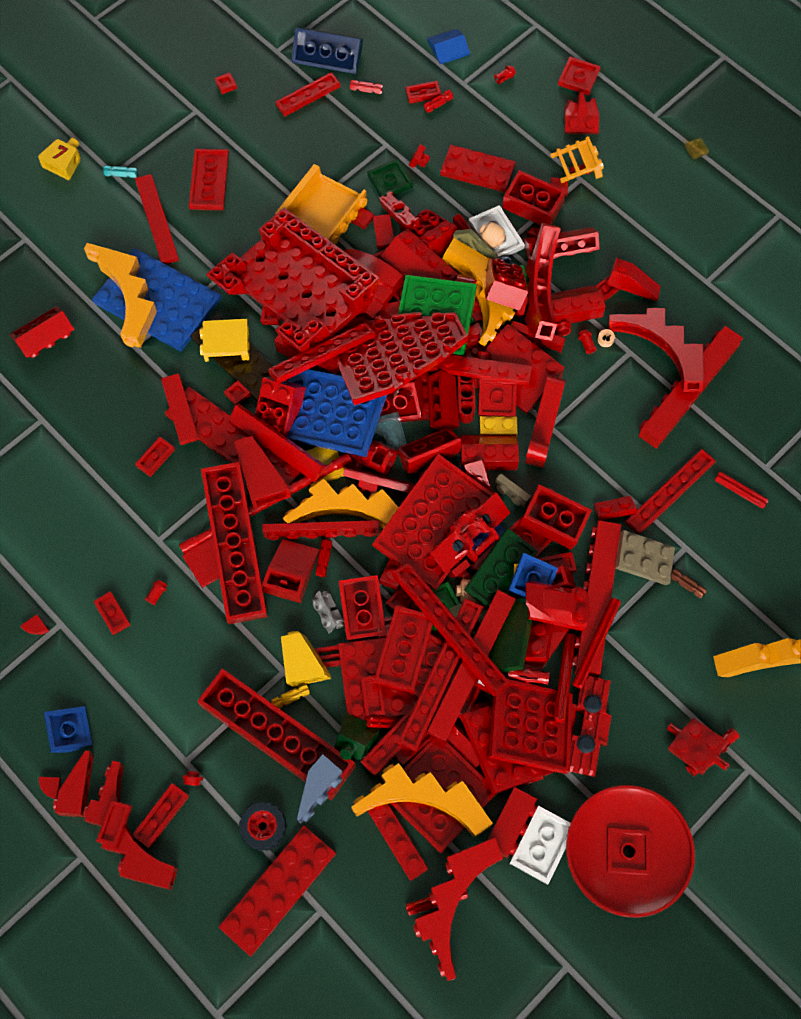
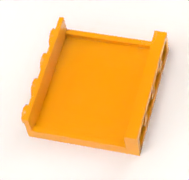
M314 164L275 212V215L281 209L286 208L336 245L341 234L345 233L351 221L356 219L360 207L364 208L368 201L366 190H363L360 194L322 175L320 167Z

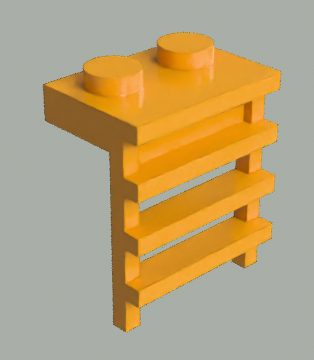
M589 136L586 137V140L581 142L578 140L576 144L571 146L568 144L566 148L556 149V152L550 154L551 158L559 157L566 174L565 177L560 178L561 183L591 171L594 172L596 179L603 177L601 171L604 169L601 159L598 160V151L595 145L592 146ZM578 148L586 167L583 170L578 168L572 153L574 149ZM564 153H569L576 171L573 174H569L562 156Z

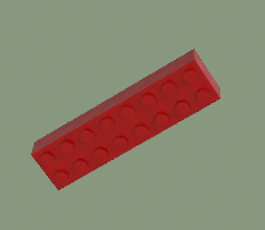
M240 462L202 468L201 473L226 620L230 625L266 618L268 615Z
M221 669L197 701L201 708L305 783L308 771L322 755L328 758L343 773L341 783L335 789L332 787L327 793L330 801L333 800L356 767L354 761L342 759L337 749L224 669Z

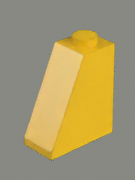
M291 631L287 635L281 636L287 684L296 687L302 684L331 679L329 671L305 635L299 631Z

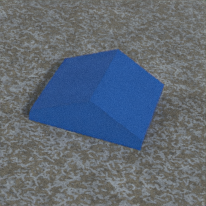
M458 29L427 38L439 64L470 55L465 36Z
M522 553L508 590L524 598L526 597V582L535 581L552 585L558 568Z
M85 706L44 712L51 753L72 752L92 746Z

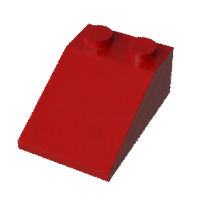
M378 575L338 581L347 640L385 635L386 628Z

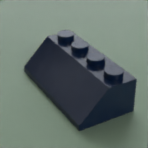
M297 27L295 28L291 62L356 74L362 53L363 38Z

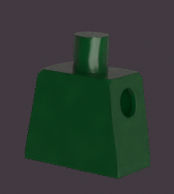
M345 713L334 748L340 752V757L344 760H349L351 757L362 760L376 744L381 728L367 727L365 721Z

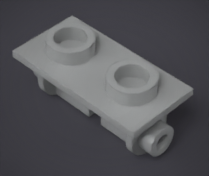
M318 591L312 599L313 607L318 611L323 627L330 634L335 626L337 629L343 627L344 620L338 609L331 611L332 608L336 607L331 594L327 593V591L322 593Z

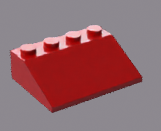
M509 324L496 335L484 351L489 353L488 360L532 366L529 386L517 384L516 406L526 414L542 399L547 376L561 379L565 368Z

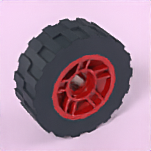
M269 802L254 803L241 815L239 832L244 842L252 849L268 851L271 848L274 849L277 847L276 845L283 841L287 824L283 813L277 806ZM262 822H265V824H267V828L265 830L259 829V826L262 824Z

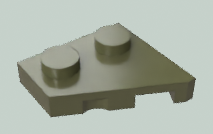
M472 229L456 230L453 236L455 239L484 256L492 259L498 257Z

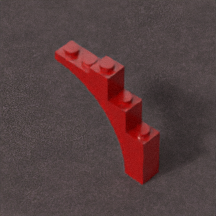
M542 223L533 253L529 255L525 268V273L529 277L528 294L526 296L528 297L529 307L524 321L535 338L552 341L557 322L551 303V274L554 253L561 228Z
M647 308L646 314L610 315L609 330L633 334L649 340L671 357L680 373L683 392L703 391V344H684V326H665V308Z
M112 760L111 766L107 767L105 772L106 781L104 786H101L98 794L100 800H91L90 804L86 805L83 813L84 821L102 826L110 801L121 802V780L125 767L122 763ZM127 823L118 848L102 844L101 848L104 850L125 855V858L120 860L118 866L119 876L172 890L178 869L160 862L149 855L132 836Z
M495 837L447 856L448 862L445 863L449 875L453 874L455 878L431 887L432 893H429L433 906L437 905L438 909L415 918L416 924L413 925L417 938L421 936L423 941L432 939V942H429L433 955L438 954L441 962L437 964L442 977L446 976L448 981L456 978L450 949V931L455 909L471 882L486 868L503 859Z

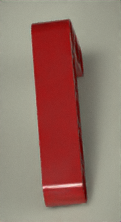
M547 376L527 451L526 464L544 467L566 381L564 379Z

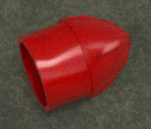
M372 440L367 457H359L362 464L368 469L386 476L394 465L398 451L385 445L384 442Z

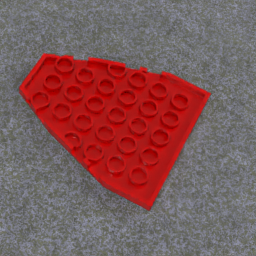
M405 313L392 315L390 319H381V316H375V320L371 321L357 318L351 320L333 336L336 337L363 323H366L375 332L374 338L334 357L354 405L393 393L440 364L468 342V335L456 313H433L432 316H422V313Z

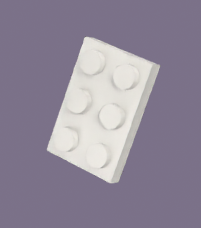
M500 205L469 218L470 226L479 237H481L479 231L484 224L488 225L490 222H494L505 229L506 238L500 247L492 249L498 255L497 258L509 256L525 248L524 242Z
M538 806L510 864L548 885L566 849V839L571 823Z

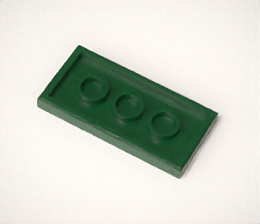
M506 528L463 591L488 609L497 590L507 595L510 594L511 591L508 589L514 576V564L519 563L522 553L535 557L538 551L509 528Z
M526 597L515 600L489 652V658L502 673L522 670L524 668L532 620L528 619Z

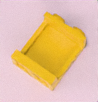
M247 319L203 321V328H200V338L203 339V344H200V354L204 355L205 362L209 361V357L241 355L242 360H250L249 325Z

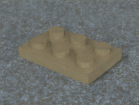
M623 530L620 532L615 569L668 585L671 580L670 575L672 573L675 547Z

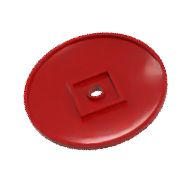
M631 785L614 786L602 790L590 797L578 809L568 829L566 856L572 877L582 893L591 902L609 913L623 917H645L656 914L677 901L690 882L695 864L692 834L677 808L666 798L654 791ZM624 846H631L633 848V857L629 858L623 854Z

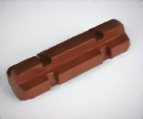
M674 569L670 575L671 579L675 582L678 581L679 585L690 592L693 591L694 595L702 598L706 588L702 585L698 586L696 581L685 574L683 576L682 572L678 569Z

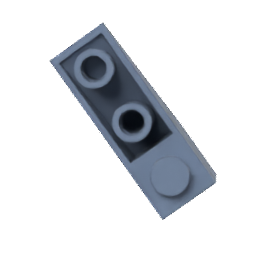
M324 755L308 771L297 816L300 824L303 821L307 822L315 813L313 809L316 805H322L329 796L327 794L332 787L335 789L343 780L341 778L343 775L342 770Z

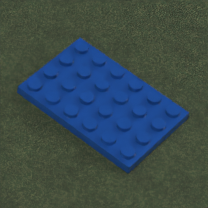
M133 247L128 255L136 256L140 268L136 277L145 279L148 286L144 299L154 302L157 310L148 334L182 352L191 340L190 335L201 327L203 321L207 319L222 299L221 294ZM109 277L92 298V301L99 307L125 320L124 294Z
M308 369L287 379V381L305 386L306 390L302 406L286 438L298 443L367 457L387 395L354 405L344 380L340 375Z

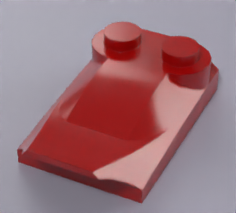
M535 581L526 582L528 619L583 631L586 628L590 613L589 595L584 588L575 587L570 589Z

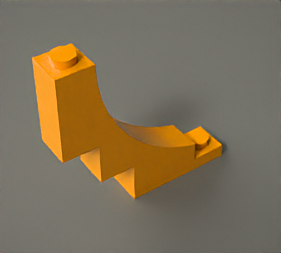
M86 243L84 250L87 257L91 261L97 262L100 270L108 275L124 294L126 312L124 325L120 333L123 342L127 346L141 348L157 310L154 302L144 299L148 286L145 279L136 277L140 268L137 257Z

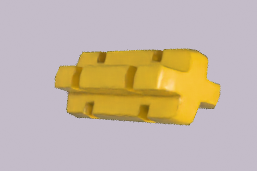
M306 684L298 686V689L294 688L282 694L280 698L272 699L271 703L280 709L283 707L282 705H288L299 700L301 696L309 695L310 690Z

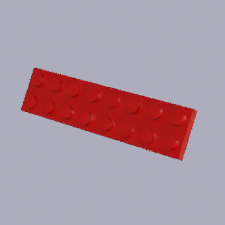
M188 387L184 392L199 440L230 463L240 462L234 441L241 437H249L250 435L229 421L230 415ZM169 408L165 412V415L173 421L172 414ZM256 441L287 486L294 483L302 474L300 471Z

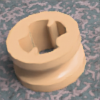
M609 329L602 330L598 336V343L603 347H610L615 339L614 333ZM603 336H609V341H606V339L604 341Z

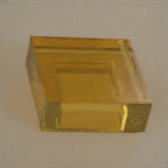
M702 138L690 141L685 145L692 159L707 155L709 152Z

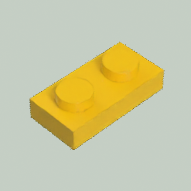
M480 416V435H516L517 437V417Z

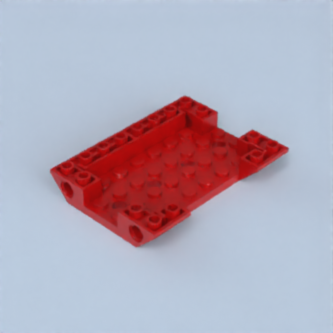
M286 208L281 209L258 229L262 239L239 258L231 252L206 274L210 280L229 295L248 294L280 319L283 324L275 330L276 333L300 352L311 349L335 336L371 303L380 282V277ZM288 276L287 279L280 280L282 277ZM312 294L311 297L304 298L305 295ZM332 312L336 313L333 317H328V314Z

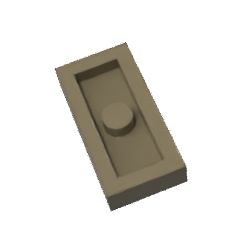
M502 474L496 478V489L501 494L509 496L517 506L521 505L523 508H526L530 502L531 495Z

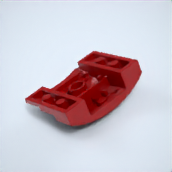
M345 249L344 252L380 277L379 285L371 303L359 313L371 320H375V316L380 314L404 283L403 275L375 256L355 249Z

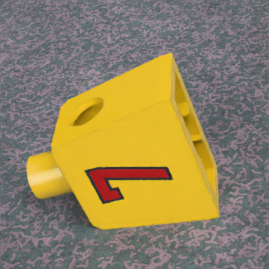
M71 138L67 143L59 139L55 140L38 156L42 167L70 180L81 159L77 150L79 142L74 138Z

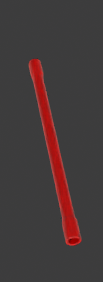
M345 453L325 465L319 479L352 463L349 454ZM307 476L288 485L290 494L292 495L314 483V481ZM277 502L261 506L255 509L253 505L248 507L250 517L272 506ZM211 528L180 543L179 546L185 554L211 539Z

